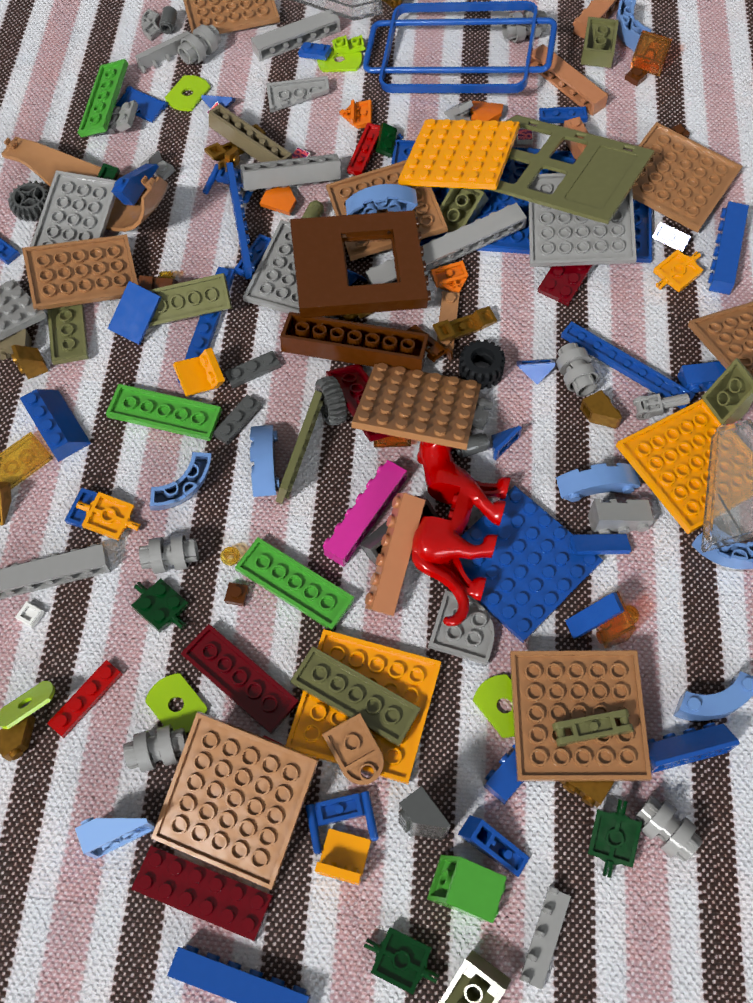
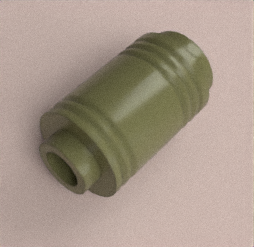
M316 200L310 202L301 218L321 217L324 213L323 204Z

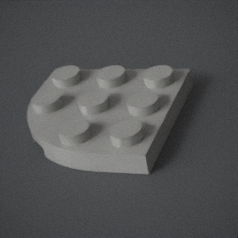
M445 590L428 648L488 665L495 635L492 620L481 604L468 597L469 612L466 619L460 625L446 626L443 623V619L457 612L458 602L452 592Z

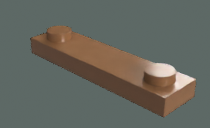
M442 292L439 322L457 319L460 293ZM437 336V342L445 348L449 347L453 354L455 340L440 341Z

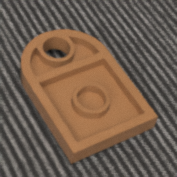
M361 713L322 733L341 771L349 781L365 785L372 783L380 776L384 766V757ZM364 766H371L374 773L371 777H364L362 775L361 769Z

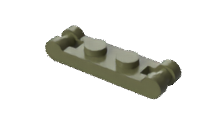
M628 709L553 723V731L557 734V746L561 747L573 743L634 732L633 724H630L628 719L630 716ZM615 719H620L621 726H616ZM570 728L572 735L566 736L564 729Z

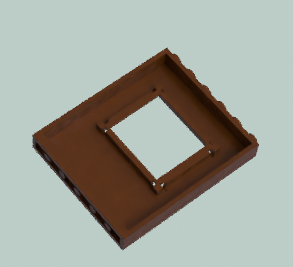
M414 210L290 219L300 318L427 308L428 301H431L430 290H427L428 275L424 273L426 271L425 260L422 261L424 250L423 246H420L421 232L417 230L419 228V219L415 217ZM391 239L397 282L349 286L344 242Z

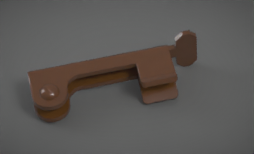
M416 324L406 330L427 334ZM429 336L428 346L430 348L426 349V352H428L427 357L432 362H435L446 353L448 359L452 360L451 349L443 347Z

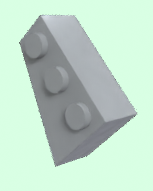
M594 499L588 513L592 534H627L630 531L645 532L651 528L654 522L649 500L627 499L626 503H617L616 499H610V502H600V499Z

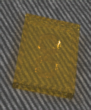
M31 432L0 453V482H10L11 489L53 459L52 455Z

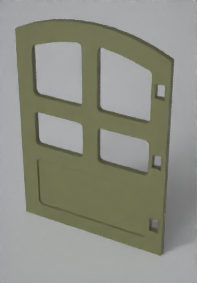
M515 115L506 121L519 122L520 128L547 134L550 137L537 154L512 148L508 159L526 163L529 166L516 183L511 184L500 180L497 189L491 191L609 224L654 155L655 150ZM563 140L587 145L574 164L551 159V156ZM542 169L566 174L553 194L529 189Z

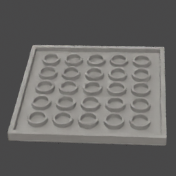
M538 174L529 189L553 194L566 174ZM633 189L630 190L609 224L528 201L530 267L636 263Z

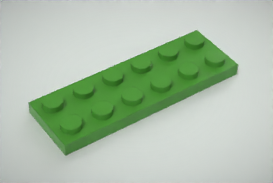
M126 59L100 65L77 132L80 137L107 131L129 64Z
M118 384L106 411L107 418L211 441L222 409L216 405Z
M257 537L235 566L236 571L330 631L335 629L355 600V597L259 537Z

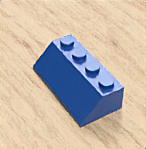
M35 389L20 397V400L58 462L91 444L59 390Z
M715 722L702 726L703 729L696 731L695 728L684 730L682 735L676 736L675 733L662 737L663 740L655 741L654 738L648 739L651 774L726 754L740 744L739 740L724 724L716 725Z

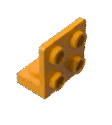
M212 348L205 349L199 357L177 361L173 364L185 396L218 389L225 381Z
M329 829L320 861L317 862L315 867L316 874L360 886L371 841L366 838Z

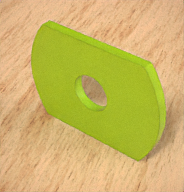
M331 47L332 51L326 61L317 60L318 67L322 72L357 71L362 63L361 52L335 53L333 47ZM338 56L345 58L342 62H337L334 59Z
M184 75L165 96V100L169 106L176 110L192 111L202 100L201 95H206L211 88L209 83L201 77ZM186 90L193 91V94L190 96H184L183 92Z
M180 673L172 674L159 680L150 689L145 699L147 705L164 726L171 725L173 730L184 728L186 734L190 732L196 713L202 712L206 714L208 710L207 706ZM174 698H181L184 702L183 708L178 712H173L169 708V704Z
M507 674L496 675L485 680L479 686L474 695L473 702L502 738L514 737L513 704L512 710L508 713H502L497 708V702L501 699H507L512 704L511 679Z
M42 681L0 710V727L10 729L49 703L55 693L53 684L49 681ZM31 701L27 706L21 708L25 703Z

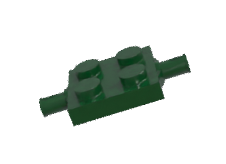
M161 578L148 589L141 582L134 586L141 593V596L131 605L132 608L159 633L173 623L180 630L186 628L187 623L179 617L189 604Z
M618 799L616 812L597 809L588 850L589 855L599 857L605 862L602 875L606 877L609 868L608 878H612L614 865L622 864L633 868L642 827V821L632 819L625 814L628 801L624 800L623 807L621 808L623 799Z
M391 927L380 944L367 938L366 942L374 947L365 943L364 948L376 953L371 974L412 995L418 982L423 977L436 984L437 979L429 976V974L436 978L439 977V974L427 968V959L432 950L431 947Z

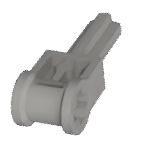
M659 393L650 396H639L633 400L638 420H646L650 417L664 415L663 409L690 403V397L687 393L661 398Z

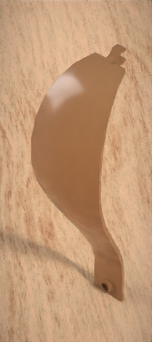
M16 136L12 141L9 138L4 141L7 147L1 153L3 158L26 165L50 187L56 170L97 177L102 168L48 146ZM119 174L116 180H118L123 175ZM144 176L141 183L146 188L135 206L124 205L117 197L115 198L106 229L126 232L138 227L158 207L166 194L169 184L158 176L155 180L152 177L148 179L147 176Z

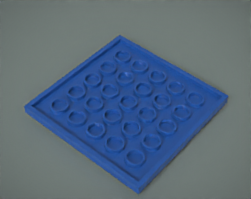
M514 486L507 492L505 499H500L506 501L500 526L493 524L483 515L461 536L469 543L479 545L483 543V539L488 534L498 535L492 558L459 559L464 572L471 581L476 577H486L481 601L477 602L524 643L602 563L603 559L598 555H575L570 541V537L573 534Z

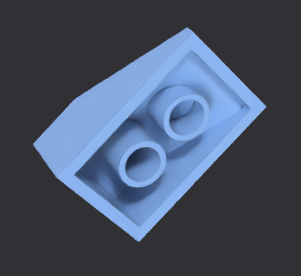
M92 817L82 821L81 826L75 828L83 854L97 859L154 831L156 824L147 818L94 819Z

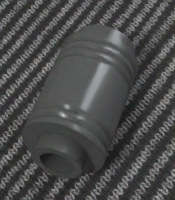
M171 6L163 8L159 28L165 34H170L174 30L177 18L175 8Z
M482 433L470 436L467 450L454 448L455 454L463 458L486 451L490 447L488 437Z

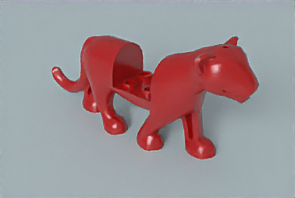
M421 441L417 461L419 464H423L428 493L437 501L451 505L448 519L434 516H425L420 519L419 526L413 537L412 562L418 570L443 583L453 593L458 602V609L454 615L445 617L443 623L446 626H457L468 615V596L481 601L486 577H476L471 581L464 572L459 558L470 560L492 558L498 537L495 534H488L483 539V543L474 545L460 535L464 532L469 522L473 505L493 524L500 526L506 501L500 500L492 503L488 498L505 499L511 477H501L494 484L476 481L466 470L454 462L451 455L453 447Z

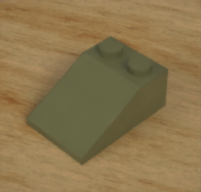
M588 17L581 65L611 68L619 20Z
M450 188L440 205L448 232H453L463 225H468L478 217L489 199L485 192L479 189Z
M738 358L730 364L701 397L722 425L733 424L739 421L748 412L753 402V376Z
M472 950L439 1003H498L511 979Z

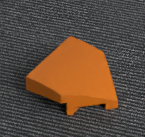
M352 99L351 104L345 110L342 109L339 114L355 128H365L367 123L372 124V101L370 99L355 103Z
M472 101L473 107L470 110L472 121H499L504 104Z
M288 185L285 188L276 187L266 190L259 204L261 207L291 216L297 201Z
M463 260L430 271L436 287L460 293L469 276Z

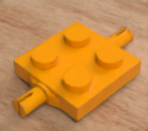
M677 249L654 268L653 273L662 279L656 283V287H659L661 290L668 284L677 292H681L703 273L704 269L695 262L701 257V254L696 251L693 255L687 256Z
M98 492L90 505L80 500L76 505V508L86 511V517L82 523L83 528L119 541L127 527L138 531L141 526L140 523L131 520V515L135 509L133 504Z

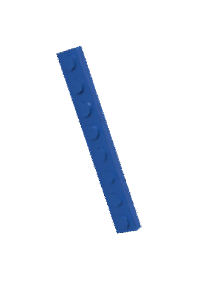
M233 162L226 163L227 177L245 279H252V272L255 271L254 261H250L252 249L248 247V244H250L249 234L245 233V231H248L247 221H243L245 210L244 207L241 208V205H243L242 194H238V192H241L240 182H236L238 171L234 169Z
M218 267L215 275L225 274L228 290L230 291L235 276V269ZM222 311L200 316L185 360L199 357L205 349L210 347Z
M572 321L561 334L563 339L570 343H577L579 347L585 348L588 354L655 394L660 393L662 398L687 393L691 402L695 396L693 392ZM689 404L681 405V406H677V407L683 409V408L687 407Z

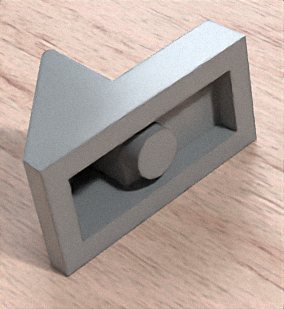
M469 100L457 104L444 111V114L450 120H470L468 109L473 107V103Z
M159 150L151 154L140 164V166L144 164H157L159 167L154 175L161 177L163 180H166L175 172L172 165L162 160Z

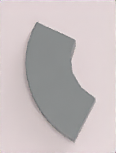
M147 9L142 16L141 26L144 35L150 41H153L162 33L157 26L160 15Z

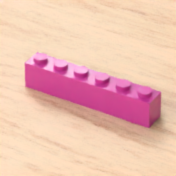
M387 460L384 465L381 464L375 478H371L368 481L367 489L364 493L358 495L355 501L356 504L353 508L350 507L347 510L345 519L342 523L339 522L336 525L334 534L331 538L328 537L323 544L324 555L343 567L407 479V470L390 460Z

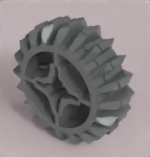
M37 180L34 183L29 181V183L23 182L21 186L17 185L18 188H13V192L9 193V208L20 220L24 219L26 222L29 219L32 222L34 219L39 220L49 187L44 185L43 182L38 183Z
M325 376L318 379L315 384V390L322 393L320 400L323 401L320 412L325 422L329 426L345 422L348 414L344 398L345 395H343L338 380L334 376Z

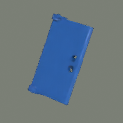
M128 86L125 94L115 105L122 107L125 102L135 100L138 103L135 115L153 123L161 111L167 108L168 102L161 101Z

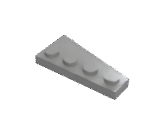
M328 76L266 83L270 113L330 93Z

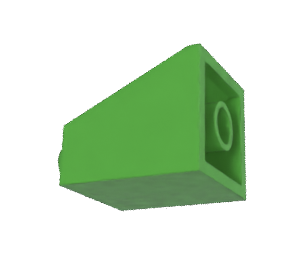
M441 855L427 900L481 921L494 923V919L499 912L498 905L501 896L506 888L505 882L507 877L463 857Z

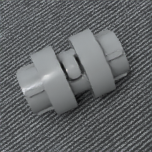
M537 9L538 17H547L545 11H538ZM525 10L523 15L519 11L510 13L508 18H531L534 13ZM532 24L502 25L503 36L506 40H512L514 43L524 41L526 35L530 39ZM548 24L536 25L535 38L540 37L541 32L547 30Z
M201 24L193 30V34H187L181 39V44L178 46V53L181 59L186 64H199L206 58V54L211 55L218 49V44L221 42L219 31L211 24Z
M568 343L558 350L559 357L556 364L560 373L564 375L563 380L567 389L575 392L578 397H584L593 393L597 389L595 382L599 376L594 365L590 364L591 358L587 350L579 347L577 343Z
M184 534L172 535L170 542H164L162 537L149 539L148 545L139 547L141 567L143 570L152 568L154 574L167 572L168 566L174 565L176 571L189 569L190 562L199 561L197 541L195 538L186 539Z
M171 725L157 728V735L151 736L148 731L134 734L133 741L123 745L124 758L128 769L139 767L143 773L156 769V762L163 761L165 766L178 763L180 760L179 756H181L187 740L184 728L173 730Z
M651 796L635 815L636 820L642 821L641 831L650 840L657 835L663 841L660 848L669 857L672 858L677 855L682 861L689 860L703 842L701 837L695 833L697 826L687 817L680 821L673 816L677 809L667 800L661 803L658 799Z

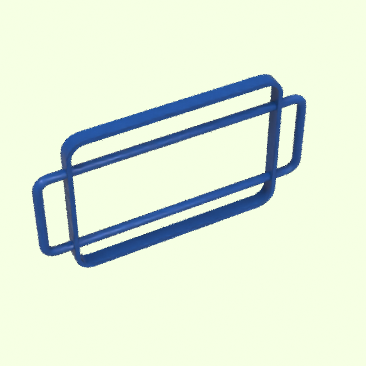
M531 1L404 3L394 9L391 20H378L372 25L364 56L363 69L367 73L380 74L381 88L387 93H518L526 88L529 73H544L551 68L557 22L553 18L538 17L537 6ZM527 10L534 13L531 18L397 20L401 14L410 12ZM532 24L526 66L387 67L396 26ZM549 24L551 25L546 64L543 66H530L536 25ZM382 26H390L382 66L370 67L369 62L376 30ZM524 73L523 79L515 84H387L384 82L386 74Z

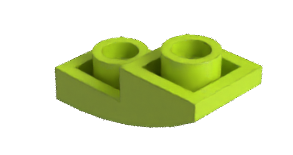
M344 35L332 40L335 53L346 54L366 50L362 35L347 39V36Z

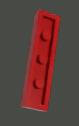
M367 123L347 167L348 174L359 175L365 172L378 142L380 125Z
M105 660L47 724L61 737L65 738L123 674Z

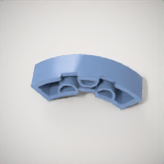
M620 0L616 20H619L617 35L627 47L636 53L642 54L648 45L652 29L645 27L638 20H635L636 0Z
M399 184L371 186L356 192L345 201L347 215L377 213V210L387 209L388 212L412 211L418 205L416 190Z
M273 425L252 426L250 440L253 442H251L250 461L254 462L251 473L253 497L276 495L277 489L280 488V479L276 477L275 442H278L277 430L274 431Z
M192 452V458L187 470L177 481L164 486L151 487L150 511L173 508L190 499L206 480L212 453Z
M606 463L591 465L589 470L579 471L575 469L556 477L561 498L570 502H576L583 497L605 492L630 494L634 492V489L641 486L637 472L631 464L617 463L616 466H607Z
M711 526L699 534L692 543L696 551L716 564L733 569H753V542H734V539L723 535L714 526Z
M740 671L732 679L727 689L715 694L701 695L686 691L680 697L673 716L694 722L715 721L729 716L753 696V676Z

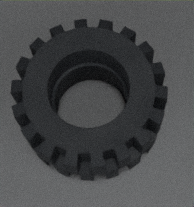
M476 340V343L470 342L469 346L466 345L460 354L459 375H461V379L475 380L481 384V389H484V387L489 389L492 385H497L498 381H501L504 372V351H500L501 347L499 345L495 346V343L492 341L491 343L488 340H484V342ZM485 362L490 366L478 367L474 363Z

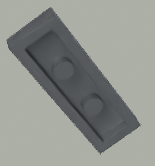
M270 351L224 371L233 389L279 369L281 365L274 352Z
M247 394L216 428L213 436L224 444L229 445L262 408V404Z

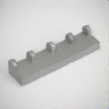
M185 31L135 55L140 71L144 74L146 73L145 69L151 66L157 68L158 63L164 60L171 61L170 57L178 54V46L181 44V39L189 34V32Z
M549 887L519 978V980L541 990L543 989L571 896L560 892L556 888Z

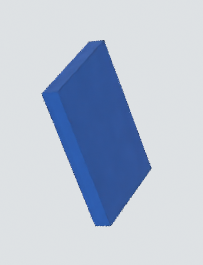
M129 281L107 329L140 345L162 297Z

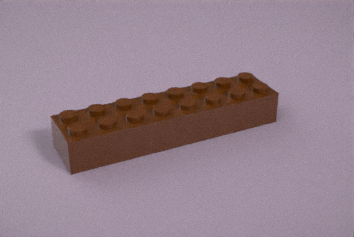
M289 312L280 335L281 352L374 367V364L385 363L389 367L401 366L411 371L423 370L429 334L338 319L325 317L300 318V313Z

